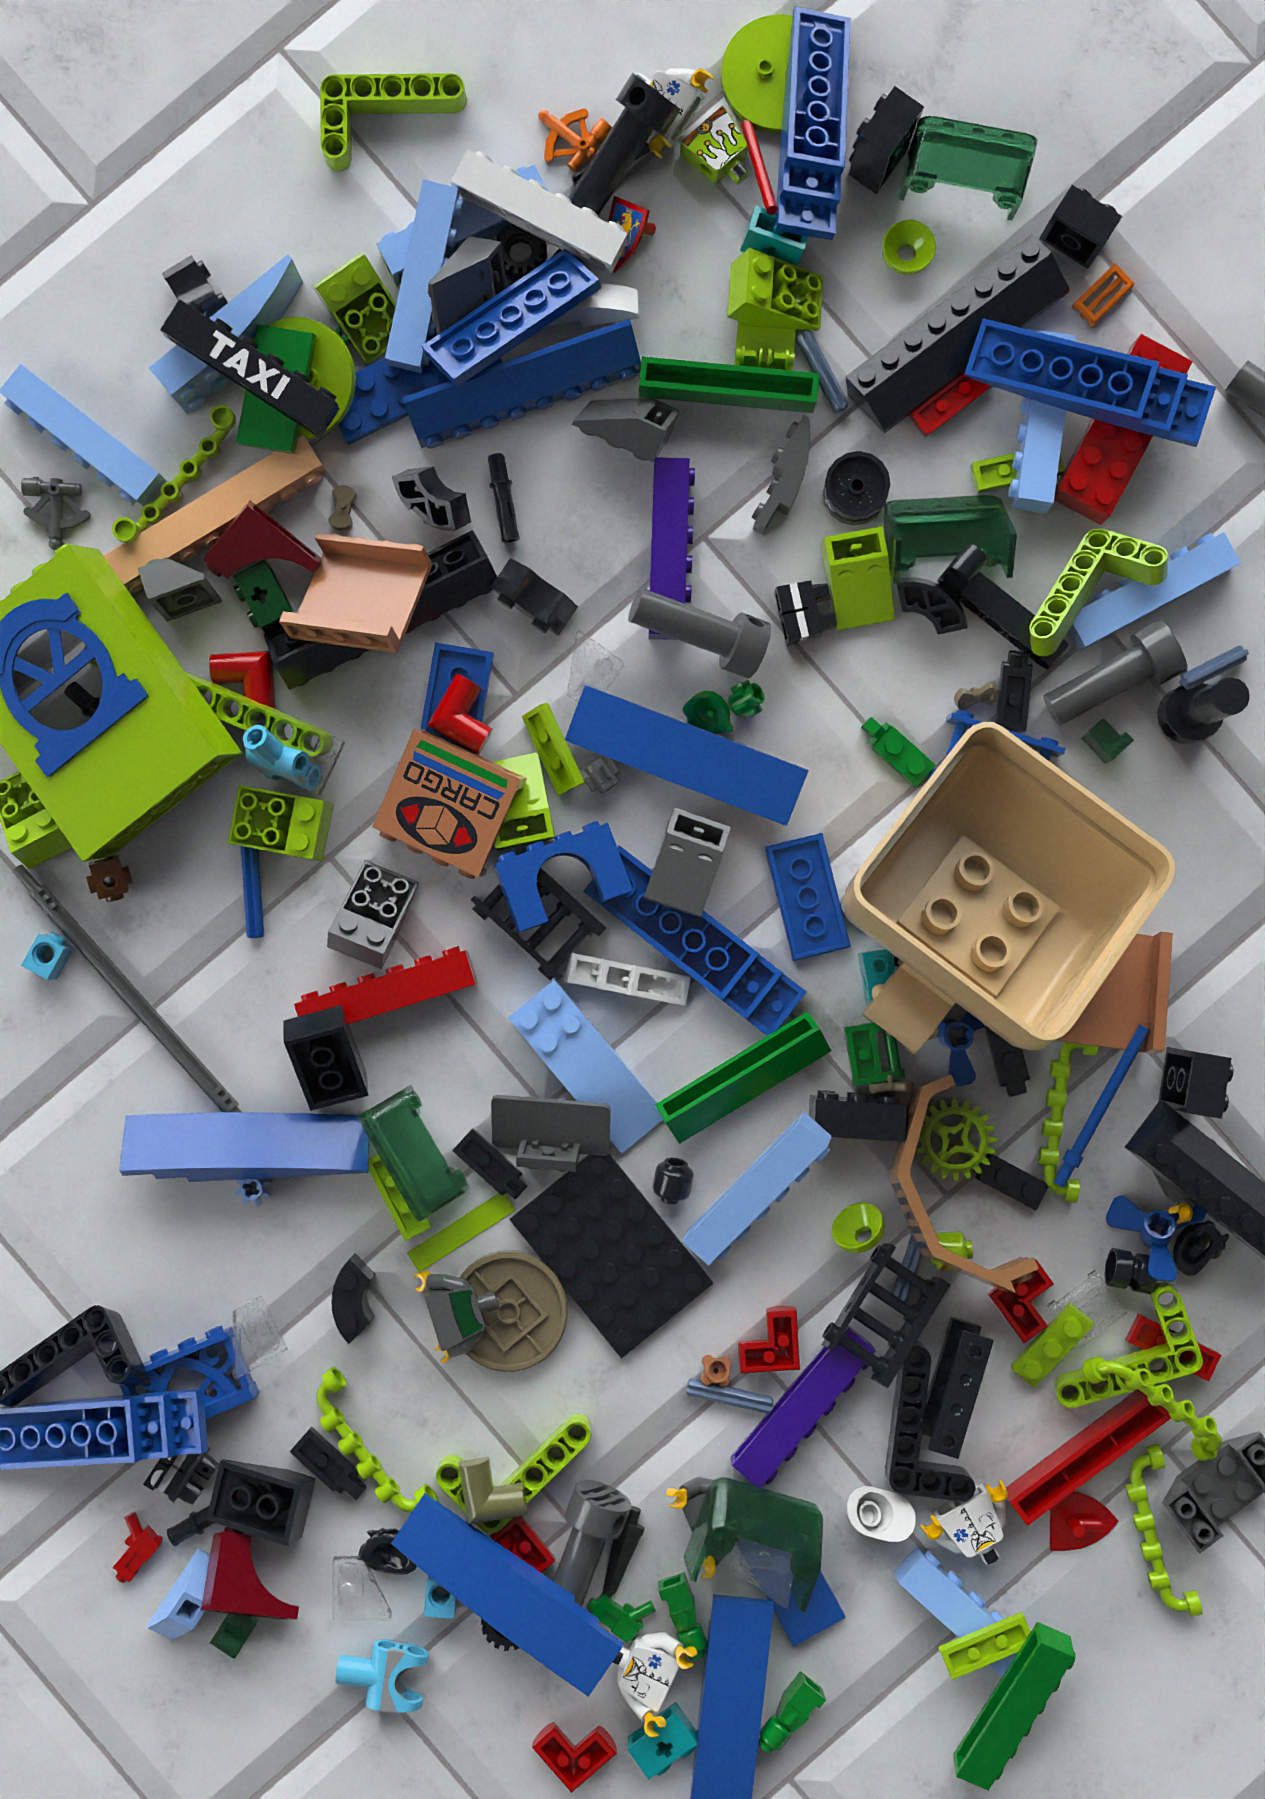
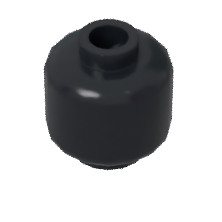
M673 1157L666 1158L655 1169L653 1191L657 1196L661 1197L662 1202L677 1204L678 1201L689 1197L694 1173L685 1160Z

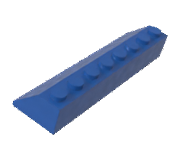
M630 319L483 369L458 387L451 381L402 398L421 448L427 447L432 449L441 446L444 440L453 437L455 439L465 438L473 430L494 428L499 424V421L508 418L511 420L520 419L533 409L546 410L559 400L571 401L577 399L582 395V392L591 389L593 391L603 390L611 382L620 379L622 382L632 380L637 376V373H640L641 360Z

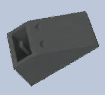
M469 236L428 283V295L431 298L432 320L435 324L437 335L507 288L500 241Z
M654 398L590 401L573 420L572 425L578 427L586 435L597 436L606 440L614 448H623L632 452L640 460L654 462L667 444L680 410Z
M674 807L667 823L643 899L700 918L731 827Z
M365 860L328 930L327 947L382 970L396 941L419 882Z

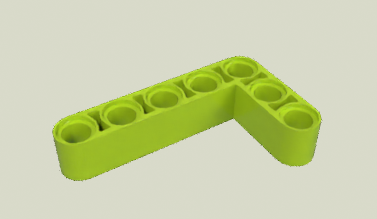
M453 73L328 75L323 79L320 86L321 150L330 169L339 172L344 171L351 164V114L458 113L465 108L467 103L462 78ZM453 90L459 92L455 96L447 95L448 92ZM421 91L429 92L426 96H418V93ZM334 92H341V95L338 97H330ZM363 92H371L367 97H360V94ZM391 92H400V94L395 97L388 96ZM334 121H342L338 126H330ZM342 149L340 154L330 155L333 150Z
M1097 528L1088 531L1029 626L1031 650L1038 656H1049L1058 649L1104 571L1147 585H1158L1164 582L1168 571V554L1165 548L1106 529Z
M1159 1282L1156 1284L1150 1297L1166 1343L1107 1360L1122 1363L1134 1370L1145 1368L1151 1375L1152 1385L1193 1374L1201 1368L1203 1363L1202 1355L1180 1294L1172 1284ZM1164 1293H1171L1174 1296L1171 1303L1166 1305L1160 1304L1159 1298ZM1174 1322L1183 1323V1329L1178 1333L1169 1332V1327ZM1184 1351H1192L1193 1357L1189 1361L1183 1362L1179 1360L1180 1354ZM1156 1359L1164 1361L1162 1368L1159 1370L1149 1368L1150 1363ZM1083 1368L1059 1375L1054 1383L1059 1402L1068 1408H1076L1132 1391L1127 1387L1125 1379L1111 1373L1102 1386L1094 1387L1085 1377ZM1067 1385H1073L1077 1388L1076 1392L1069 1396L1061 1393L1062 1389Z
M582 1414L570 1416L501 1485L524 1482L526 1502L528 1503L588 1444L591 1437V1422ZM579 1425L586 1432L584 1435L576 1437L571 1434L570 1429L573 1426ZM556 1446L560 1447L564 1454L556 1458L551 1456L548 1450ZM447 1455L439 1463L435 1476L436 1482L466 1513L459 1470V1461L464 1460L457 1455ZM453 1467L458 1472V1475L452 1478L444 1474L443 1469ZM531 1468H538L543 1475L535 1479L531 1478L527 1471ZM512 1518L475 1524L485 1533L492 1534L501 1530Z

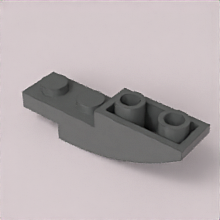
M803 415L799 423L796 421L792 423L786 434V437L789 439L785 448L779 446L771 460L775 464L772 474L779 477L780 480L776 477L773 479L766 492L770 497L765 505L761 502L759 503L751 517L756 520L753 530L762 535L777 510L785 515L789 514L801 487L810 450L809 417Z

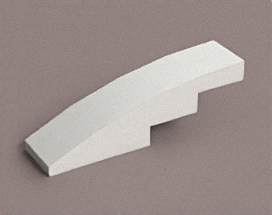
M571 953L564 982L685 1006L691 977Z

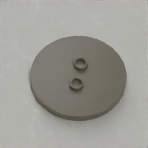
M497 1251L477 1259L460 1275L459 1278L465 1279L468 1284L474 1283L478 1296L495 1291L500 1307L484 1314L486 1328L483 1330L482 1338L473 1349L465 1353L468 1357L486 1368L502 1372H513L535 1366L554 1351L566 1328L568 1302L565 1289L560 1280L541 1259L521 1251Z

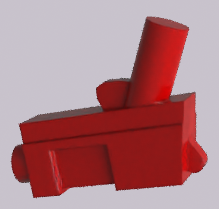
M132 1512L124 1517L131 1533L125 1540V1544L130 1547L112 1567L117 1571L116 1578L121 1583L130 1582L139 1571L138 1569L141 1565L148 1561L163 1542V1537L157 1535L149 1524L144 1530L142 1529L136 1512Z

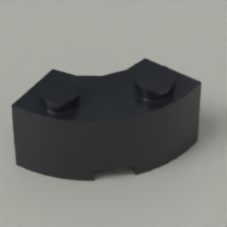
M192 255L162 273L178 300L181 299L187 304L190 301L197 303L206 310L205 316L208 318L228 303L222 292L216 295L207 278L211 277V274L203 261L200 260L196 263Z
M434 466L407 469L392 476L393 484L401 501L408 510L412 509L424 520L423 523L446 531H456L471 523L466 493L455 492L446 487L438 478Z
M512 558L508 560L491 585V588L499 594L497 600L509 609L517 608L533 620L531 624L544 634L549 630L559 636L578 608L565 593L556 589L533 570Z
M923 578L898 579L896 584L902 612H915L925 616L933 623L938 635L968 628V620L964 609L949 590L936 582Z
M356 1253L352 1255L340 1270L333 1286L331 1300L335 1324L339 1333L348 1344L375 1317V1314L369 1307L367 1298L369 1283L375 1273Z

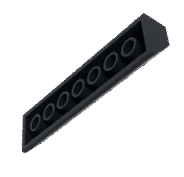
M1031 234L846 376L848 396L885 434L965 373L982 319L1023 328L1070 292V288L1052 252Z
M473 530L427 552L433 565L405 634L410 633L416 627L428 621L438 619L442 614L454 608L464 606L468 601L480 595L493 591L491 585L497 578V575ZM282 625L263 634L272 662L289 690L297 686H303L309 680L323 673H329L337 666L349 660H355L363 653L371 650L291 639Z
M1160 1099L1124 1148L1265 1260V1183L1165 1101Z

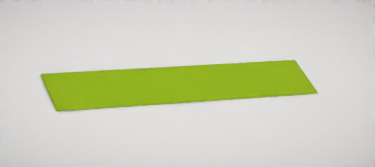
M498 1193L408 1251L407 1255L418 1272H421L516 1209L506 1194L502 1196Z

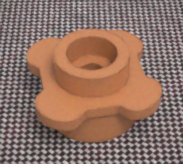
M705 1355L702 1358L704 1370L700 1377L701 1382L704 1385L718 1383L721 1387L728 1385L730 1381L728 1377L731 1365L730 1359L726 1356L713 1358L711 1355ZM714 1368H717V1369H718V1373H717V1374H715V1373L713 1372V1369H714Z

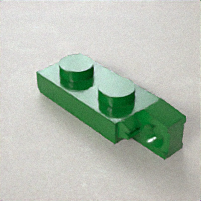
M870 717L862 725L861 728L872 737L868 741L872 746L871 749L913 787H917L936 766L905 736L887 722L881 726Z

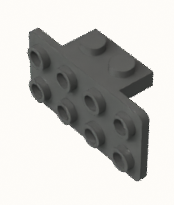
M494 1095L492 1097V1144L496 1147L518 1149L516 1167L576 1172L580 1154L607 1156L610 1152L611 1108L606 1103Z

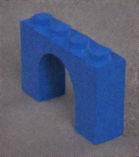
M595 821L582 826L583 832L572 835L571 831H567L554 836L555 842L544 845L543 841H539L526 846L527 852L516 855L515 851H511L498 856L499 862L495 863L493 868L518 934L546 924L549 921L537 890L536 880L541 865L553 857L569 856L582 862L591 874L601 903L633 891L608 823L600 825L599 821Z

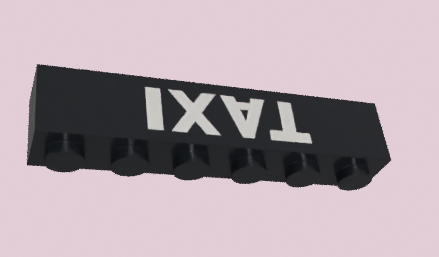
M181 299L178 300L160 329L165 338L319 439L322 438L340 409L335 401L337 397L323 387L317 390L309 384L311 380L300 371L295 370L292 373L283 367L285 363L280 358L270 352L267 356L257 350L259 346L250 338L243 335L240 339L231 333L233 330L231 326L219 318L214 322L205 316L206 310L197 303L190 301L187 304Z

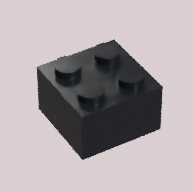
M1071 185L1039 239L1089 269L1123 216L1118 214L1113 206L1102 204L1093 198L1086 189Z

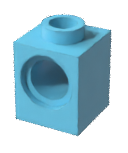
M50 932L49 935L38 934L21 966L46 980L57 979L74 948L65 944L66 938L54 932ZM47 947H51L54 951V957L50 962L44 957V951Z
M428 1576L424 1616L454 1619L457 1599L450 1593L444 1596L439 1595L435 1588L440 1585Z

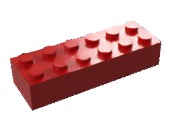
M1143 334L1138 336L1127 352L1129 355L1160 362L1158 366L1160 368L1187 374L1193 363L1192 360ZM1092 418L1065 467V472L1056 484L1054 501L1099 525L1103 524L1115 509L1153 436Z

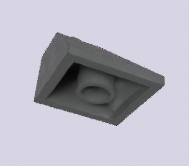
M168 558L154 559L138 568L147 599L167 622L222 602L220 595L203 573Z

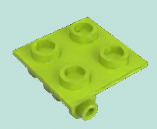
M738 321L734 365L792 371L795 358L796 329L750 326Z

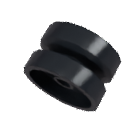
M862 451L846 453L836 459L828 469L823 489L824 503L831 516L841 523L853 526L866 524L876 518L884 508L891 486L889 472L880 459L873 454ZM858 485L862 489L860 491H855L852 489L851 486Z

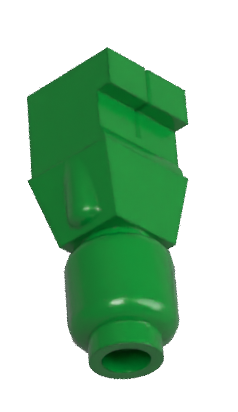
M685 1572L658 1581V1591L661 1600L667 1601L669 1616L677 1629L676 1636L678 1641L683 1644L684 1648L692 1646L697 1649V1655L694 1657L688 1656L689 1660L702 1658L706 1654L707 1640L702 1626L696 1622L694 1595Z
M802 1671L797 1674L786 1690L783 1691L776 1710L777 1716H771L760 1730L761 1737L758 1744L769 1754H772L774 1750H781L792 1736V1732H795L808 1720L812 1710L816 1706L820 1709L826 1701L823 1689Z

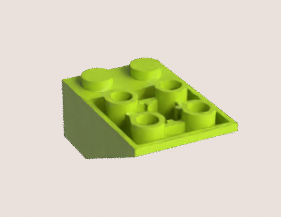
M748 248L731 263L727 317L750 326L818 331L821 324L823 276Z
M359 253L312 287L367 366L386 353L396 303L366 255Z
M883 526L824 537L820 546L832 609L837 621L836 630L840 631L894 621L889 556Z
M538 752L493 761L527 778L523 789L517 790L495 840L496 849L499 851L539 841L553 840L555 832Z
M20 771L0 781V822L13 856L28 869H31L72 847Z
M239 785L227 843L323 862L334 804L323 800Z

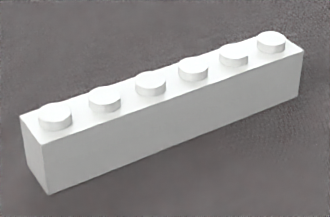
M467 149L451 180L452 187L459 189L460 197L561 250L566 249L573 256L609 275L614 270L627 244V233L624 232V228L613 221L607 223L601 220L593 210L586 207L581 209L571 204V200L560 193L554 195L546 191L545 187L536 180L530 179L527 181L523 179L513 168L506 165L501 167L493 163L488 155L480 151L474 153Z

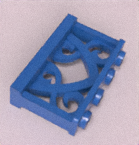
M222 1325L205 1332V1338L196 1341L194 1337L178 1343V1349L168 1353L167 1348L150 1355L151 1360L143 1364L146 1371L145 1375L151 1378V1384H143L142 1387L147 1391L167 1392L169 1383L178 1367H185L208 1376L199 1387V1389H203L206 1419L253 1400L259 1393V1390L248 1370L232 1326L224 1330ZM213 1345H221L228 1352L227 1361L220 1369L214 1366L220 1359V1352L217 1357H211L208 1354L209 1348ZM200 1350L199 1358L188 1355ZM167 1364L162 1374H160L159 1371L155 1369L159 1366ZM232 1365L241 1384L239 1388L225 1374ZM128 1367L124 1371V1376L127 1373ZM212 1381L216 1382L211 1387L217 1391L215 1397H210L206 1393V1388ZM119 1385L123 1395L139 1394L135 1387L129 1388Z

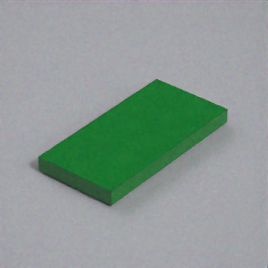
M257 325L254 341L259 346L257 350L266 356L269 352L274 354L285 363L283 366L285 369L292 373L298 370L309 378L317 336L310 332ZM245 390L236 443L242 446L295 454L300 425Z

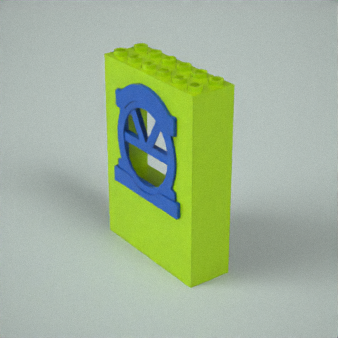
M65 544L54 552L52 559L35 567L32 571V576L26 581L14 585L10 589L11 593L5 599L0 600V744L81 860L85 862L114 856L239 757L242 751L100 550ZM45 629L48 630L54 674L17 656L21 645L31 635ZM61 631L73 634L87 645L86 649L66 665L64 662ZM96 658L102 676V695L97 710L86 723L71 730H56L41 724L29 713ZM14 670L43 682L39 688L23 701L19 699L15 689Z

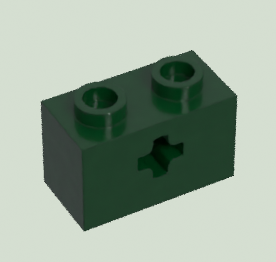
M265 559L233 575L237 583L233 588L240 601L247 602L251 610L247 612V615L254 628L260 627L266 633L281 625L279 620L283 611L295 613L276 575ZM264 592L266 594V602L262 604L259 602L261 600L259 594Z

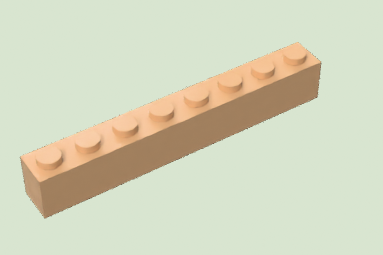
M302 435L297 439L295 454L275 451L141 532L133 543H123L103 556L129 592L140 591L144 586L138 571L139 567L146 565L154 559L168 558L177 563L191 560L197 555L196 551L205 546L211 547L214 545L249 500L268 513L271 511L272 505L281 500L288 501L297 494V490L305 485H315L322 479V475L327 472L305 436Z

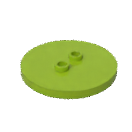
M767 15L749 22L730 40L722 60L721 86L729 107L740 120H749L755 129L767 133L781 134L793 17L791 15Z
M288 317L277 320L268 326L310 332L317 336L309 379L311 380L309 384L317 390L323 387L337 397L335 401L340 408L323 434L325 435L343 420L354 398L356 373L350 351L336 332L318 321L304 317ZM300 426L298 437L304 435L307 440L317 438Z

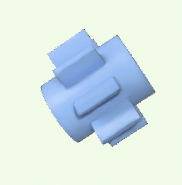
M266 1178L236 1180L241 1185L240 1189L235 1192V1195L241 1194L244 1198L243 1205L254 1200L255 1205L259 1206L262 1204L261 1196L269 1198L272 1195L267 1189L273 1183V1180H267ZM255 1181L257 1183L256 1189L258 1191L252 1193V1186L249 1184Z

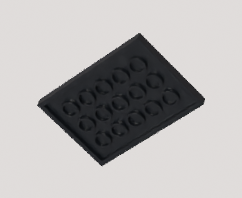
M610 1153L607 1156H585L578 1162L576 1172L567 1171L509 1219L541 1260L556 1274L562 1286L621 1359L714 1284L712 1279Z

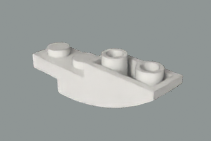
M600 283V290L547 326L580 321L584 328L639 318L638 290L626 286Z

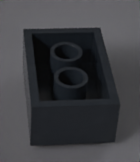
M896 86L893 87L888 96L883 93L873 109L876 111L871 119L866 117L856 132L858 137L852 146L855 150L849 158L851 166L848 175L877 195L910 149L924 106Z
M342 1005L283 1020L284 1044L310 1111L369 1096L367 1073Z
M1167 1047L1158 1102L1161 1099L1174 1110L1184 1113L1222 1119L1223 1113L1226 1112L1229 1104V1097L1226 1091L1227 1084L1232 1080L1234 1072L1233 1065L1231 1064L1232 1058Z
M818 1090L817 1095H810L809 1116L828 1132L831 1137L905 1142L907 1105L900 1102L899 1098L895 1097V1095L877 1094L876 1099H870L865 1093L847 1092V1097H839L838 1093L830 1090Z

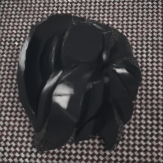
M1209 1219L1205 1222L1185 1227L1178 1235L1173 1249V1260L1178 1270L1187 1276L1198 1274L1210 1259H1217L1221 1255L1222 1251L1226 1248L1229 1234L1221 1235L1215 1223Z
M381 1528L379 1530L367 1531L371 1538L360 1547L358 1560H363L368 1567L375 1571L395 1575L409 1574L416 1570L417 1567L391 1544L399 1532L397 1529Z

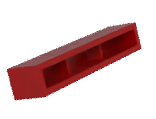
M458 946L442 951L443 957L432 960L431 955L414 960L415 966L404 969L403 964L385 969L387 975L376 978L375 974L371 973L358 977V984L347 987L346 982L330 986V993L319 996L318 991L301 995L302 1001L295 1003L294 1006L297 1016H302L342 1005L348 1023L351 1024L478 984L468 950L460 951Z
M1139 1389L1135 1390L1006 1487L1008 1501L1027 1526L1169 1421L1171 1417L1168 1410L1161 1405L1152 1406L1147 1399V1395Z

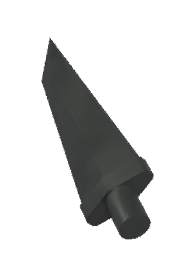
M631 1506L621 1536L613 1539L602 1592L609 1598L616 1593L645 1530V1527L637 1523L641 1509L635 1506Z

